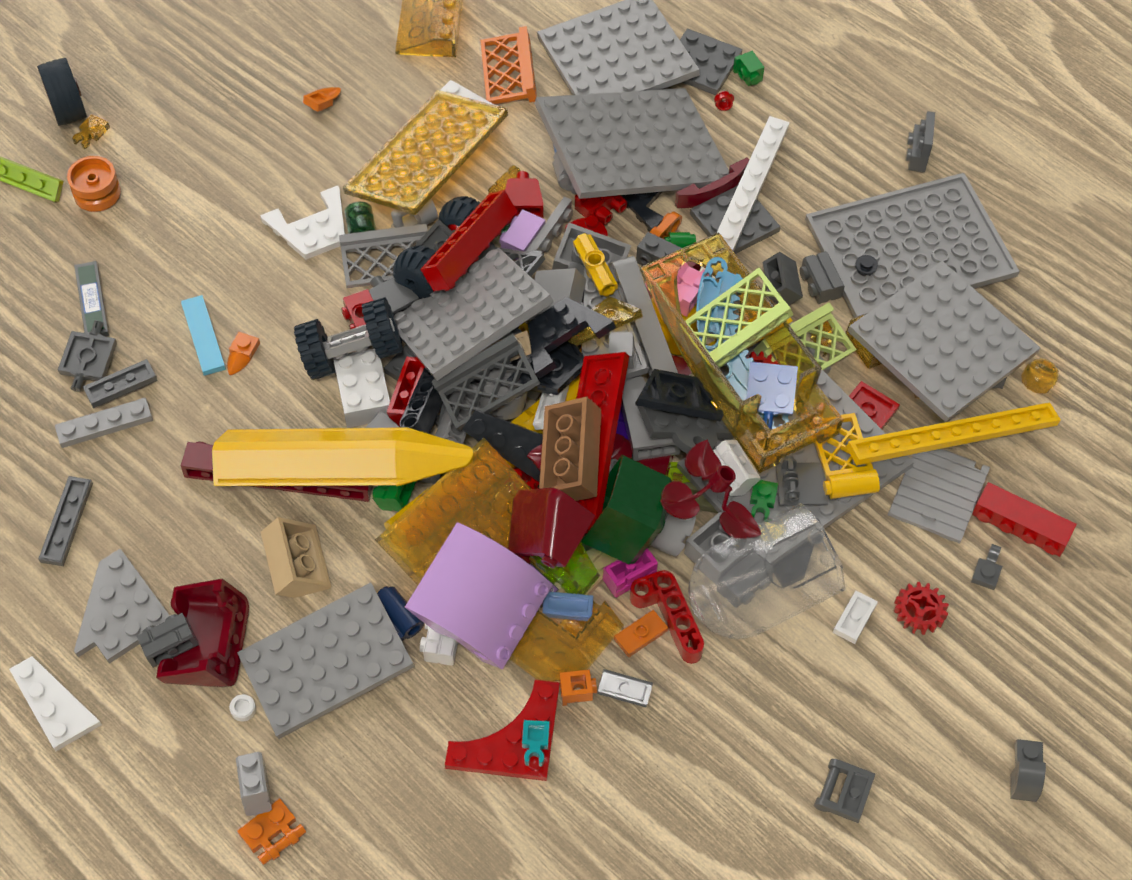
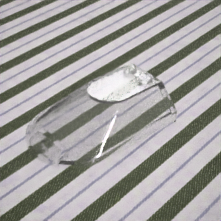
M802 503L759 523L758 526L762 533L760 536L747 539L731 537L708 549L696 561L688 585L689 599L697 618L710 631L729 639L754 637L845 591L843 565L820 520Z

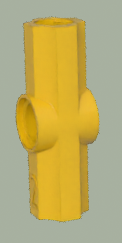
M583 233L578 235L573 241V245L586 268L587 276L592 279L600 295L606 297L612 295L618 289V284L605 262L603 252L598 249L591 234Z

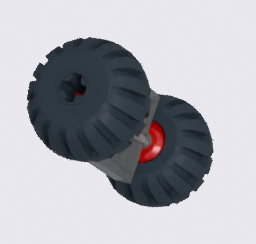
M468 196L455 197L446 202L439 213L438 220L417 244L405 249L398 255L393 267L395 281L412 290L419 299L430 297V294L434 291L420 269L475 210L480 202Z

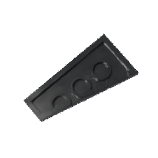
M475 409L462 430L540 483V471L527 455L534 448L542 444L543 434Z

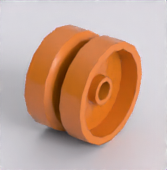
M87 156L80 158L69 168L67 180L74 200L81 209L99 212L110 208L119 199L121 188L113 164L108 159L100 156Z

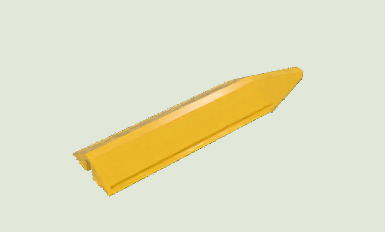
M407 427L228 429L214 442L212 449L214 486H400L466 467L474 459V451L467 445Z

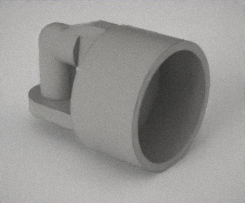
M424 190L406 198L404 203L391 212L393 220L391 228L419 224L428 225L438 220L436 207L429 194Z

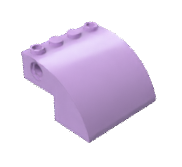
M456 523L405 608L435 632L455 639L482 662L503 670L553 584L507 548L461 523Z

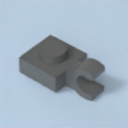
M992 544L986 560L978 559L971 580L972 583L995 590L1003 567L996 564L1001 550L1000 546Z

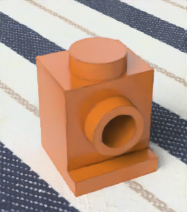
M590 669L559 673L562 706H567V703L593 700V693H597L596 679L591 678Z

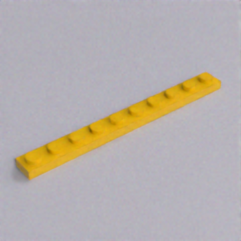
M1049 402L852 440L848 442L846 448L855 464L861 465L1058 426L1061 419Z

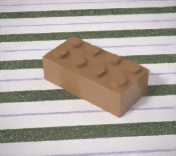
M588 397L545 406L539 488L552 487L559 489L575 501L597 497L601 409Z

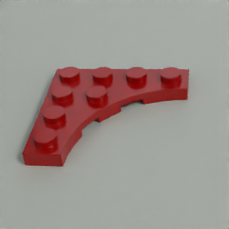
M535 680L530 698L525 707L512 722L498 732L471 741H448L445 769L547 781L560 682ZM524 720L550 721L548 749H540L544 754L543 766H539V758L536 756H532L529 759V766L525 765L524 755L529 748H522Z

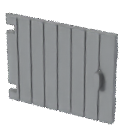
M945 449L913 454L911 458L914 462L913 467L905 472L888 516L960 544L990 467L983 464L981 470L974 468L976 461Z

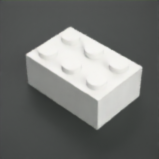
M375 348L362 352L348 353L347 356L340 359L333 357L347 428L369 424L380 411L387 415L390 400L381 359L376 354Z

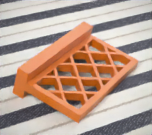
M527 26L519 27V33L480 40L486 100L492 104L526 98L529 99V103L535 102L537 92L531 41ZM517 40V43L512 48L506 46L508 42ZM486 46H497L492 52L486 49ZM502 49L508 52L503 58L497 55ZM512 55L518 57L514 63L508 61ZM492 59L499 61L494 67L488 65ZM503 65L510 67L505 73L499 71ZM514 70L520 73L516 79L509 76ZM494 74L500 76L495 83L489 80ZM505 80L511 82L506 89L500 86ZM515 86L522 88L523 92L513 93L511 91ZM496 89L502 92L499 96L491 97V94Z

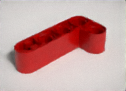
M662 570L634 580L630 588L631 604L636 608H646L658 604L683 661L690 664L699 662L703 654L704 640L675 576L670 571ZM665 583L669 585V587L663 588L660 587L659 584ZM644 591L646 594L638 595L636 592ZM676 604L678 608L673 609L670 608L668 605ZM685 625L688 627V629L682 630L679 629L677 626Z

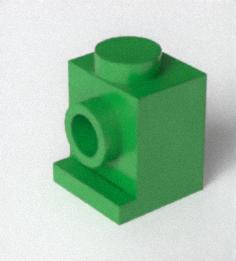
M753 50L734 58L733 72L734 74L738 73L740 79L744 80L748 86L756 85L763 81L765 67Z

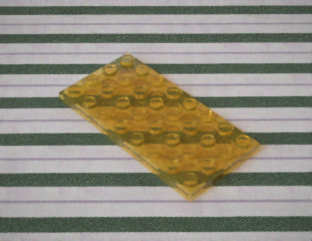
M437 90L343 186L344 194L416 215L508 116L507 108Z

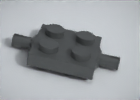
M94 321L91 332L71 331L58 367V372L61 375L74 377L71 386L73 391L77 390V392H80L84 380L97 381L104 378L107 374L117 341L115 338L105 337L100 334L104 325L101 321Z

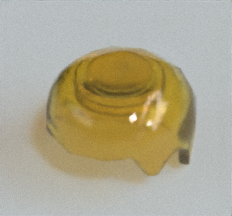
M1036 358L1030 361L1021 375L1022 383L1034 393H1048L1059 379V370L1049 360Z

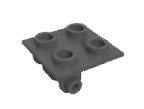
M788 455L784 457L782 463H776L780 506L828 505V497L825 495L823 481H826L821 462L797 463L793 456Z

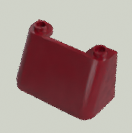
M556 488L518 490L513 498L508 550L519 556L529 565L531 563L530 556H540L542 558L541 562L550 568H555V566L566 567L595 515L566 493Z
M223 578L174 587L171 607L176 614H184L199 645L177 655L173 659H162L157 668L156 678L166 684L222 688L233 686L237 681L240 658L237 652L243 648L249 613L247 597Z

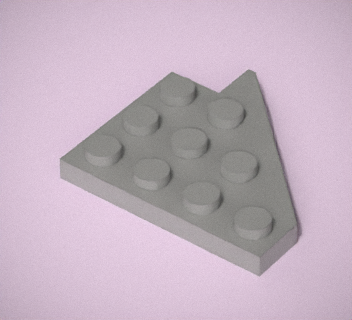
M121 549L104 558L98 564L74 649L77 657L97 646L110 664L140 644L137 635L141 634L146 627L157 626L165 622L166 618L170 616Z

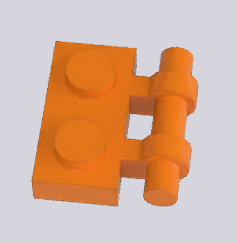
M279 798L272 804L270 812L258 814L237 830V832L253 854L263 847L265 851L257 858L262 865H265L271 859L273 861L280 856L279 853L289 845L294 846L299 842L298 838L305 834L306 830L301 824L293 830L289 828L290 825L296 822V818ZM282 832L284 837L272 845L270 841Z

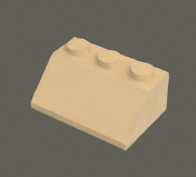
M278 517L261 531L275 595L296 598L331 588L316 525Z

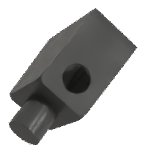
M376 276L370 282L373 287L369 290L373 301L386 297L394 315L398 312H403L413 302L419 300V297L412 290L398 284L394 277L384 281L381 276Z

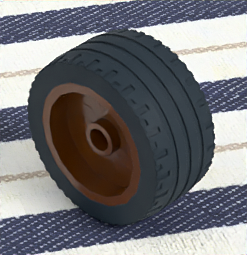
M59 58L38 65L37 68L58 126L86 118V111L81 99L82 94L77 80L72 74L67 58Z

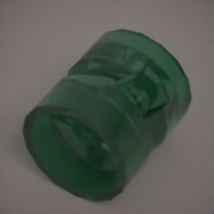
M354 202L345 208L348 234L376 230L372 206L369 203Z

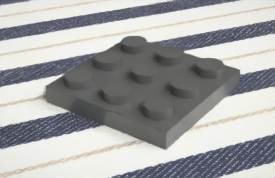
M687 28L680 41L699 68L700 75L682 83L716 95L733 70L734 58L742 55V49Z
M738 186L690 209V215L712 242ZM758 199L754 204L732 256L780 232V225Z

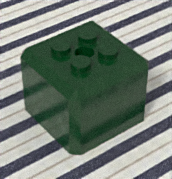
M621 455L608 475L602 513L590 530L584 534L581 542L628 565L636 563L665 526L667 511L663 508L660 500L662 490L668 483L672 482L671 478Z

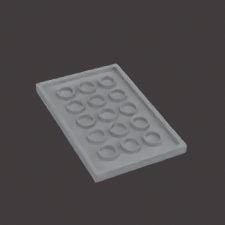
M371 582L237 652L278 739L415 667Z

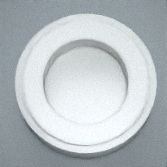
M244 694L233 698L229 706L232 717L237 721H248L256 712L254 700Z

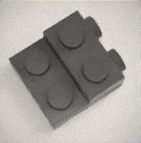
M927 111L925 120L921 119L920 125H914L913 133H908L907 145H910V148H907L905 161H909L908 170L926 171L933 146L936 112Z

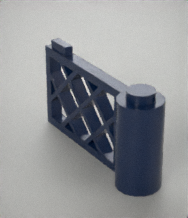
M386 586L378 591L377 594L401 641L412 638L421 631L424 622L405 608L407 601L394 586Z

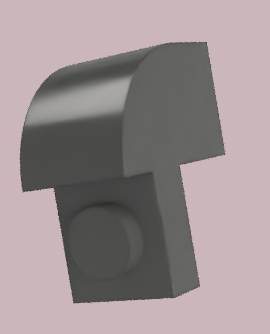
M1016 740L1015 768L1010 774V799L1037 802L1041 796L1046 772V763L1043 762V742Z

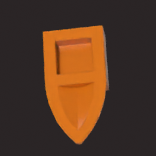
M329 87L316 90L304 95L303 103L317 112L333 106V100L340 94L341 88Z
M242 332L237 333L229 347L230 354L227 361L229 375L238 373L248 365L260 345L259 338Z

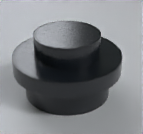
M862 255L856 260L855 267L860 275L870 276L876 272L878 262L870 255Z

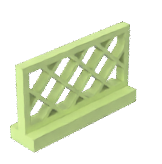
M757 268L682 322V324L715 370H718L792 317L793 312L762 270ZM760 276L763 280L762 291L751 290V281ZM734 293H745L742 305L730 303L731 296ZM748 294L761 295L759 307L747 305ZM765 296L775 297L779 302L772 308L763 307ZM716 306L725 307L723 319L711 317L712 309ZM729 308L742 309L739 321L727 319ZM745 310L758 311L757 319L753 322L743 321ZM697 320L706 321L704 333L694 332L690 325ZM710 322L722 323L720 335L708 333ZM726 324L738 325L737 333L733 336H725ZM707 337L719 339L718 347L709 353L705 347Z
M827 303L762 340L754 351L757 355L763 351L766 358L773 352L784 354L783 363L779 362V365H787L788 356L798 358L797 386L801 380L819 368L825 370L857 349L831 312L834 308L830 303ZM828 321L833 328L832 334L822 331L823 323ZM808 332L817 335L816 343L806 341ZM821 337L832 339L831 348L821 345ZM836 341L842 342L847 350L845 352L836 350ZM791 342L800 344L799 353L789 350ZM805 346L815 349L814 357L804 355ZM820 351L830 353L828 362L819 359ZM803 360L813 363L812 371L802 369Z

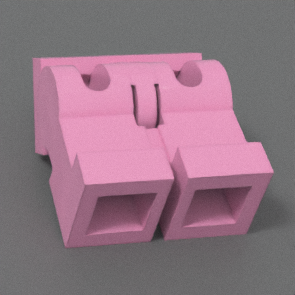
M667 259L659 268L654 270L651 280L645 283L650 298H653L657 304L667 302L670 304V308L687 317L697 303L701 276L705 270L703 269L700 272L690 267L681 259H674L673 261Z

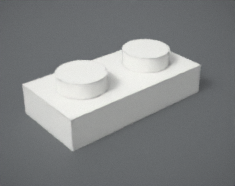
M855 591L837 622L833 633L855 644L878 601Z

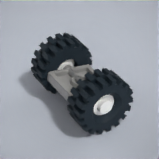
M386 297L362 304V313L366 325L331 336H327L324 327L318 319L294 327L297 349L311 380L336 373L333 357L340 359L355 350L356 352L365 351L371 345L375 348V352L380 359L403 352L397 322Z

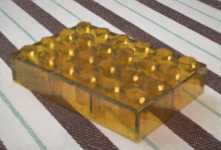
M482 438L472 447L474 459L469 465L445 472L374 539L417 586L456 523H461L508 549L513 498L518 490L531 488L485 438Z

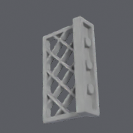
M419 224L339 235L346 288L371 285L370 282L374 276L370 273L376 266L385 271L382 275L384 281L392 278V270L397 256L389 251L393 246H400L404 250L412 247L426 234L427 225ZM371 249H378L382 252L376 260L368 255ZM357 252L360 254V257L353 263L347 259L346 253ZM386 255L395 260L389 268L380 263ZM364 258L373 263L367 271L358 266ZM354 269L363 274L360 280L350 281L349 275Z

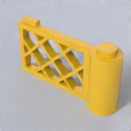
M855 413L809 419L805 429L808 438H813L822 464L826 481H823L825 495H829L830 499L879 492V476L876 469H873L872 463L856 467L851 464L853 461L851 456L847 461L836 456L840 450L850 454L845 445L848 439L857 440L863 438ZM851 421L852 428L850 431L839 427L841 423ZM824 425L830 428V430L825 435L818 431L816 426ZM834 431L845 436L841 442L830 437ZM826 442L837 447L833 453L823 449V445ZM831 461H834L843 467L840 470L830 471L828 465Z

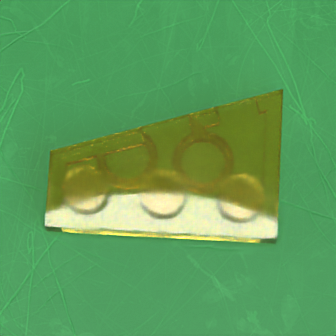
M611 296L592 308V310L612 319L616 328L643 317L640 308ZM587 327L567 340V342L578 346L597 336L590 327Z

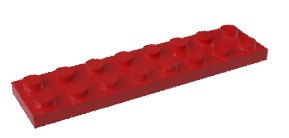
M626 352L584 356L576 399L588 397L601 409L597 497L577 501L595 515L585 533L590 530L603 509L630 357Z

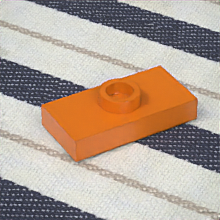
M652 610L614 635V640L629 658L668 632V627L658 614Z

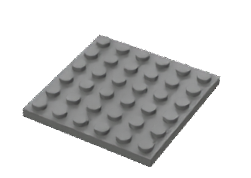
M624 0L537 32L539 41L572 95L661 90L700 75L699 68L653 0Z
M498 247L495 250L489 251L479 261L471 264L467 268V273L459 277L452 289L448 291H434L430 294V297L416 300L409 308L395 314L394 318L397 322L401 340L438 381L554 301L546 290Z
M940 261L848 328V332L945 422L950 421L1038 354L1041 349L943 261Z

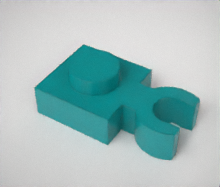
M524 720L522 748H529L524 755L525 765L529 766V759L532 756H536L539 758V766H543L544 754L540 749H548L550 721Z

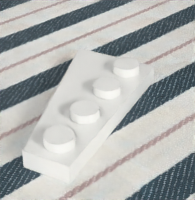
M32 656L9 669L55 752L102 725L87 708Z

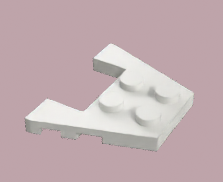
M339 186L320 192L321 198L327 207L326 210L287 224L280 210L275 209L260 215L263 224L271 227L277 236L285 239L287 244L305 260L340 247L339 235L345 234Z

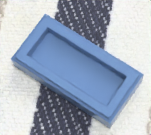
M549 592L543 600L542 617L591 621L593 595Z

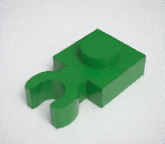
M760 480L753 486L750 504H754L751 510L753 518H755L757 512H762L764 514V522L768 521L769 508H774L778 483Z

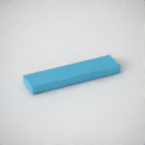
M203 295L182 300L181 304L203 375L226 370Z

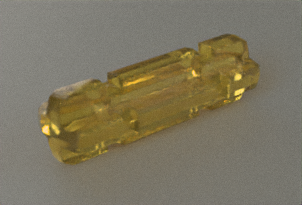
M512 165L507 170L508 172H505L488 189V194L505 190L507 180L516 178V174L521 171L520 168Z

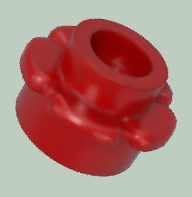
M721 91L714 97L715 106L719 110L727 111L733 106L734 96L729 94L728 91Z

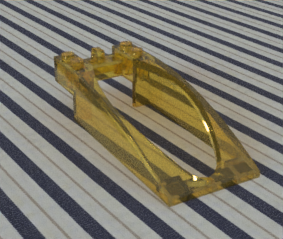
M718 232L641 266L640 272L663 321L695 377L699 378L704 385V389L713 397L711 403L715 409H721L724 412L722 421L735 440L738 441L758 472L761 473L779 464L781 458L791 453H795L816 441L820 444L839 435L844 419L817 384L822 367L787 321L766 334L764 338L772 349L779 365L798 366L794 411L799 417L770 430L758 414L762 396L756 394L746 400H742L682 318L677 289V274L679 268L685 262H694L706 269L709 260L720 257L726 261L728 272L735 275L737 273L743 279L750 274ZM721 263L711 266L714 271V277H716L718 271L723 272ZM755 279L751 281V290L762 291V288ZM742 293V295L738 296L740 297V305L743 304L745 293ZM748 294L747 305L759 307L761 295ZM768 296L764 298V308L774 307ZM745 310L753 321L757 319L758 311Z

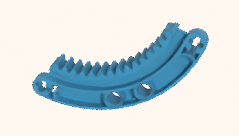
M720 257L709 260L701 276L696 312L743 279L737 273L735 275L728 272L726 261ZM721 263L723 272L718 271L715 279L712 278L714 271L711 266ZM734 293L731 296L730 303L740 304V297L738 296L742 295V293ZM716 306L712 309L711 317L723 319L725 307ZM729 308L727 319L739 321V315H736L739 313V309ZM697 320L698 332L704 333L706 321ZM710 322L708 333L720 335L722 323ZM726 324L724 335H735L738 331V325ZM719 339L712 346L705 345L709 353L718 347ZM744 350L727 362L725 366L729 368V373L723 377L716 374L715 368L704 354L706 363L721 390L742 412L763 425L764 414L745 411L750 362H754L753 357L747 358L749 351ZM782 415V420L785 422L784 425L779 424L778 427H775L773 421L771 430L780 432L787 428L789 423L788 415Z

